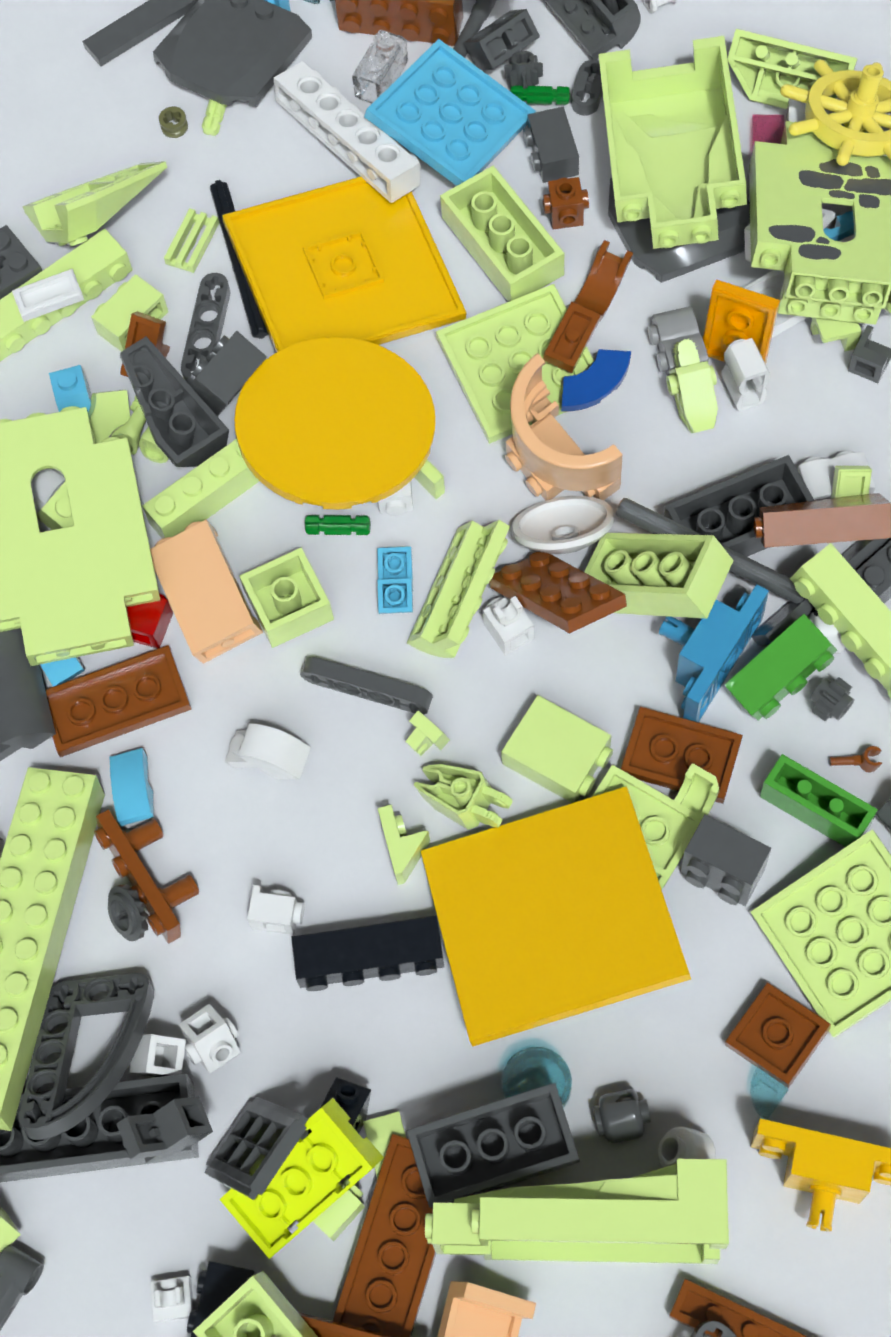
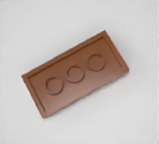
M535 552L521 562L502 567L501 571L494 573L490 581L491 589L509 599L516 596L524 608L569 634L627 607L626 596L621 591L544 552Z
M169 645L45 690L56 732L52 738L60 758L192 710Z

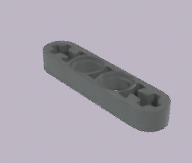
M220 273L207 274L200 282L181 362V372L186 381L192 375L191 371H194L197 366L196 358L200 359L199 363L203 359L206 360L221 338L230 299V287L227 278ZM219 285L220 288H217L215 292V300H212L210 290H214L215 286ZM212 310L218 313L212 321H203L201 319V315L206 311ZM200 338H209L211 340L210 345L204 349L194 346L195 342Z
M307 657L300 673L304 680L312 684L412 713L420 711L423 715L427 714L433 698L432 693L419 686L317 657Z

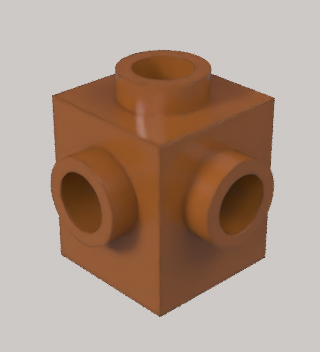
M579 177L559 178L548 181V194L543 195V208L545 214L550 213L552 230L584 225V209L589 208L587 189L581 190Z

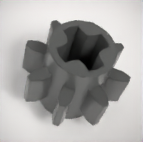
M529 51L516 52L509 58V64L504 65L505 79H510V86H522L523 89H526L528 86L538 85V77L543 76V63L538 62L537 55Z
M840 677L832 682L825 678L810 696V700L815 703V708L812 712L825 722L832 716L840 720L854 703L855 699L849 696L852 686Z

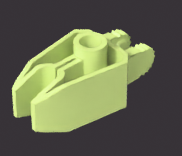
M689 338L687 340L683 339V341L680 340L672 348L676 368L669 370V376H666L669 394L674 395L679 417L690 433L713 429L718 410L714 385L717 384L715 370L712 365L709 366L708 361L700 362L695 342L693 343Z
M436 764L423 767L422 771L426 777L437 784L414 783L415 788L423 799L435 810L468 830L477 827L480 822L498 828L503 820L495 812L487 810L490 803L509 809L513 802L505 793L492 789L482 772L450 765Z

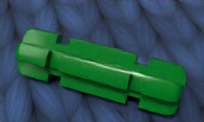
M511 86L510 88L511 93L522 101H527V104H552V102H556V105H567L570 101L569 87L557 86V89H553L552 86H528V88L523 89L522 86Z
M307 515L305 518V531L308 535H320V531L324 532V535H351L352 532H356V535H368L371 529L370 517L367 515H356L355 518H351V515H324V518H320V515Z

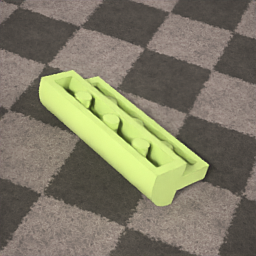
M472 520L457 529L407 644L437 657L454 658L461 643L469 633L468 626L472 617L482 603V594L485 587L495 573L494 567L506 548L508 540L505 537L510 528L509 525L501 520H497L483 527Z

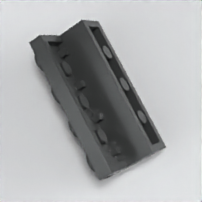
M543 0L593 60H597L599 58L598 54L606 53L615 45H618L621 49L626 46L636 34L641 22V15L634 0Z

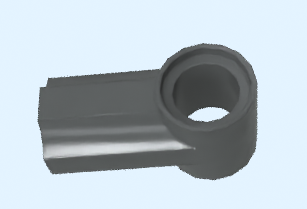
M13 1245L7 1246L0 1254V1331L22 1295H27L34 1288L44 1269L42 1263Z

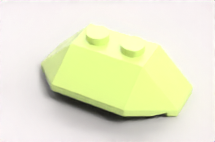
M740 29L735 30L728 55V62L749 100L787 109L789 98L781 95V87L784 84H789L810 91L812 85L821 78L814 69V64L817 60H824L834 72L854 70L857 62L855 57Z

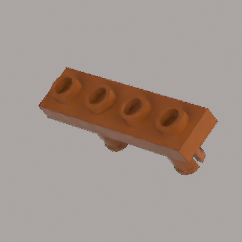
M109 809L97 815L98 829L94 831L96 839L103 850L109 848L115 857L112 859V864L120 878L126 876L132 885V890L138 892L140 901L144 902V906L150 914L147 920L156 936L162 934L168 944L181 937L180 923L175 917L172 908L198 895L199 889L190 875L164 889L157 888L137 856L138 850L163 838V832L158 822L152 818L126 833L124 830H121Z

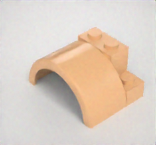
M537 353L519 372L512 389L510 409L513 436L506 441L507 454L505 458L514 471L521 470L527 477L525 482L530 491L536 497L541 495L545 501L553 499L563 490L582 491L588 497L593 496L594 498L605 500L620 489L623 455L614 444L594 454L585 455L555 419L559 415V405L556 401L551 403L547 398L550 395V391L542 381V366L546 362Z

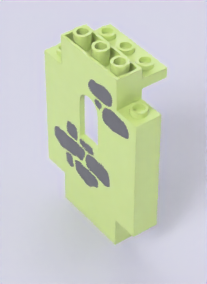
M786 121L780 144L759 141L754 143L749 164L751 267L784 271V283L779 298L778 314L876 325L881 308L885 309L891 291V160L888 156L883 155L874 157L851 155L848 164L840 166L836 162L838 150L822 142L813 132L797 136L791 135L789 133V126L795 122ZM822 203L853 207L854 239L848 242H839L830 239L824 233Z

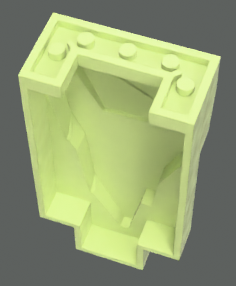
M724 36L693 40V63L632 71L630 49L598 54L617 222L650 218L653 249L672 248L693 243L702 244L708 241L719 240L716 209L747 205L746 179Z
M677 1159L674 1165L631 1178L511 1187L454 1199V1203H433V1214L426 1213L425 1238H427L428 1244L433 1245L436 1254L484 1255L485 1260L718 1264L720 1249H726L729 1244L727 1159Z

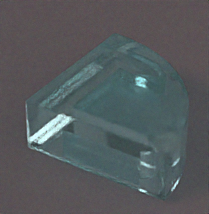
M757 1067L750 1085L751 1099L757 1114L762 1119L768 1120L789 1089Z

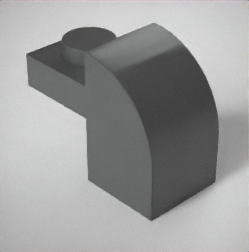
M200 1097L173 1099L153 1114L127 1116L116 1123L130 1160L144 1158L146 1163L179 1153L213 1132Z

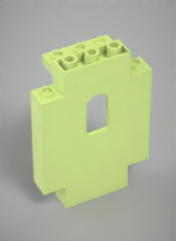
M71 406L51 414L33 413L27 416V418L14 421L0 419V632L21 628L26 657L31 666L134 646L127 607L160 601V595L128 438L109 437L102 440L101 443L95 444L86 407ZM51 468L58 470L65 477L74 526L40 532L31 483L36 473L43 469Z

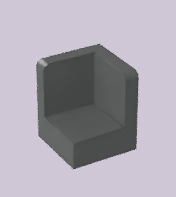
M867 325L852 353L848 372L878 384L891 360V348L872 341L871 336L874 327Z

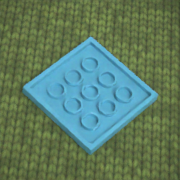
M438 39L366 109L364 117L457 186L482 172L528 125L527 114L536 113V110Z

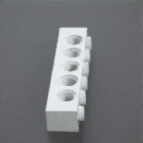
M302 61L274 77L276 102L390 203L420 186L421 165L417 157L409 154L396 140L367 120L358 106L350 103L335 86L327 83L317 70H312Z

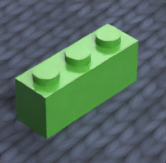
M803 614L724 685L752 717L758 721L762 717L767 719L781 707L779 702L789 693L795 695L808 683L806 678L816 669L820 672L828 667L835 658L833 654L838 650L811 620Z
M783 754L764 781L760 794L762 799L844 847H847L866 834L878 811L875 807Z

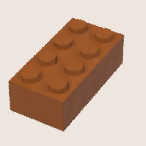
M335 0L339 30L350 33H363L427 43H435L440 39L445 44L454 46L458 40L463 21L462 0Z

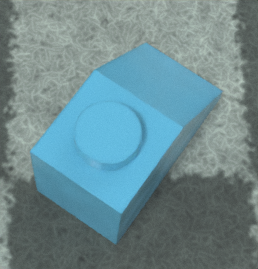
M81 365L49 373L59 412L71 406L86 407L87 412H89L91 392Z

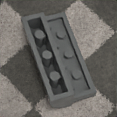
M21 628L0 632V761H2L20 748L33 749L56 734L40 666L30 665L26 657Z

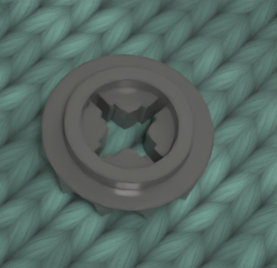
M128 884L114 886L110 890L108 895V914L118 933L128 941H136L143 938L144 932L148 930V924L145 920L148 914L144 911V902L140 901L138 892L132 890Z

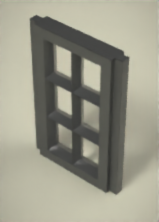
M256 1096L253 1102L249 1101L209 1158L206 1163L208 1168L204 1173L252 1200L258 1194L262 1196L307 1129L304 1125L308 1118Z

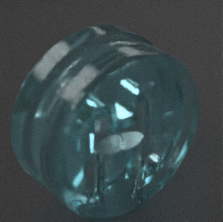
M529 1047L517 1052L507 1062L502 1075L504 1098L555 1083L563 1109L569 1102L572 1091L571 1072L565 1060L556 1052L544 1047Z

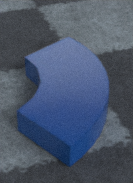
M598 349L595 361L587 370L578 375L565 376L563 379L561 411L587 409L601 403L602 399L614 390H617L628 372L631 351Z

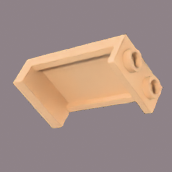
M207 520L189 524L183 532L174 537H166L159 540L155 547L150 549L155 572L191 653L203 664L263 633L258 620L250 612L217 540L218 534L216 529Z
M451 1281L437 1337H518L522 1318L533 1319L536 1303L470 1282Z

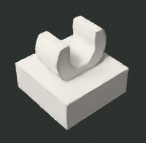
M184 1276L150 1282L153 1322L160 1323L189 1318L192 1309H194L191 1277Z

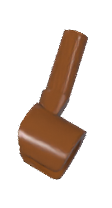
M870 746L861 755L830 757V766L854 765L860 766L865 772H874L881 766L882 762H872L868 756H877L882 750L877 746Z

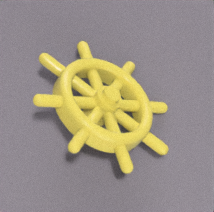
M817 60L814 64V69L821 78L812 85L810 91L789 84H784L781 87L780 93L783 97L806 103V120L792 123L789 126V133L791 135L797 136L813 132L822 142L839 151L836 162L840 166L847 165L851 155L864 157L887 155L891 160V115L885 114L891 112V81L883 77L884 71L880 63L875 62L872 65H866L863 71L843 70L834 72L824 60ZM836 95L840 100L832 98L830 96ZM825 110H829L835 113L827 114ZM881 127H884V128H887V129H890V130L884 132Z

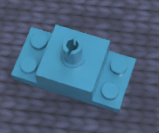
M756 584L750 595L747 593L743 594L736 609L715 600L708 618H702L696 628L670 616L665 618L667 622L663 621L659 634L684 646L679 654L675 681L685 687L683 695L686 697L681 705V708L684 710V719L699 723L752 638V634L755 633L762 622L769 590Z

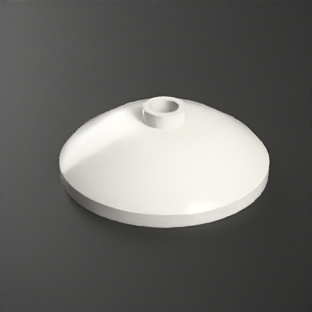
M566 496L546 500L525 509L515 518L512 529L515 539L529 549L549 554H571L592 545L604 537L613 526L615 517L613 508L604 500L588 496Z

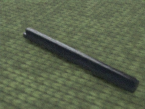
M216 180L214 184L210 185V191L252 336L263 339L268 335L267 329L223 223L222 215L235 212L228 184L221 182V180Z

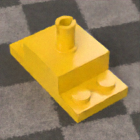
M761 1118L753 1132L751 1148L759 1149V1155L771 1159H781L782 1155L788 1156L783 1186L813 1193L809 1218L806 1224L809 1228L816 1229L819 1226L821 1213L820 1231L831 1232L836 1199L860 1204L870 1193L872 1176H874L873 1181L891 1186V1148Z

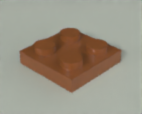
M767 982L726 1039L725 1046L789 1089L831 1029V1024Z

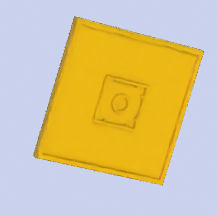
M357 177L222 215L224 226L276 353L293 344L323 337H347L380 345L466 319L467 312L412 191L390 203L362 177Z
M627 786L513 821L498 828L494 827L421 850L472 1047L691 980Z

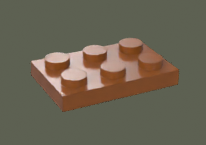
M640 706L621 770L638 780L679 791L684 782L685 774L693 763L716 776L719 793L715 802L724 804L743 735Z

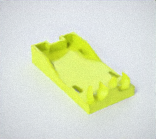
M334 1098L329 1100L308 1119L304 1126L307 1128L306 1131L311 1129L312 1132L303 1140L299 1139L262 1196L258 1194L252 1200L230 1189L219 1199L269 1259L384 1158L367 1137L363 1139L348 1122L351 1118ZM349 1174L350 1178L348 1180L350 1183L342 1188L339 1182ZM297 1219L299 1222L296 1225L298 1229L291 1233L287 1227Z

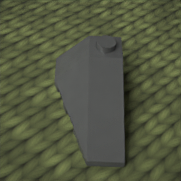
M147 336L120 352V358L153 439L176 467L199 466L227 446L229 429Z

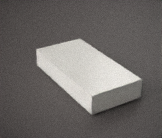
M73 269L12 290L24 322L84 300Z

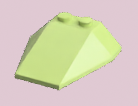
M165 161L140 163L47 196L22 207L46 242H58L59 246L66 244L74 246L87 241V234L97 231L161 174L167 168V164Z

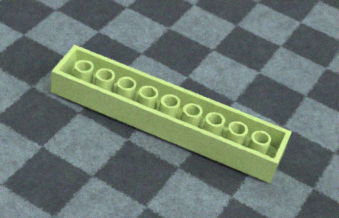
M28 767L0 858V1130L12 1131L94 831L97 826L96 816L100 814L105 794L96 775Z

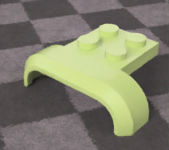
M692 763L685 774L684 782L676 798L673 800L616 766L611 765L593 796L627 786L662 890L682 859L684 851L704 814H709L717 799L719 786L716 776Z

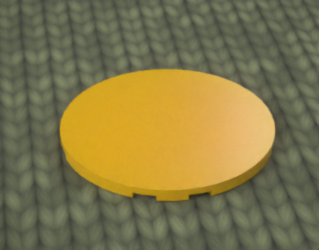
M323 337L293 344L266 359L242 387L235 408L234 421L236 438L242 458L250 471L262 484L274 493L301 505L307 503L323 506V509L339 510L351 509L353 505L370 501L371 503H376L407 485L424 466L430 454L435 435L436 416L433 400L427 385L416 370L403 358L372 342L347 337Z

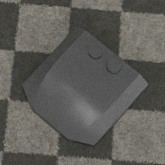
M198 0L153 51V57L156 64L160 63L164 68L169 80L175 84L220 104L232 105L234 100L249 101V106H256L274 85V77L284 72L312 39V30L299 15L265 0Z
M610 178L608 216L626 250L633 252L631 259L633 263L641 269L647 268L656 275V280L659 282L668 281L745 252L744 229L750 224V202L748 198L747 205L716 209L719 240L708 241L702 244L693 243L672 248L653 249L650 218L617 222L613 181Z

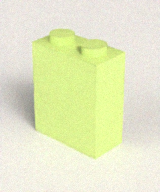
M537 695L501 751L503 765L571 803L577 802L581 795L586 797L589 794L596 780L593 777L599 766L604 768L613 754L610 734Z

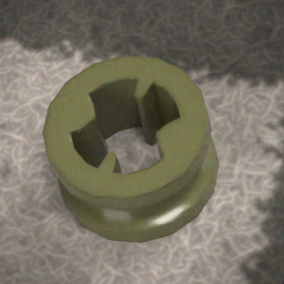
M176 106L168 107L161 111L159 123L163 134L169 138L183 136L188 130L185 112Z

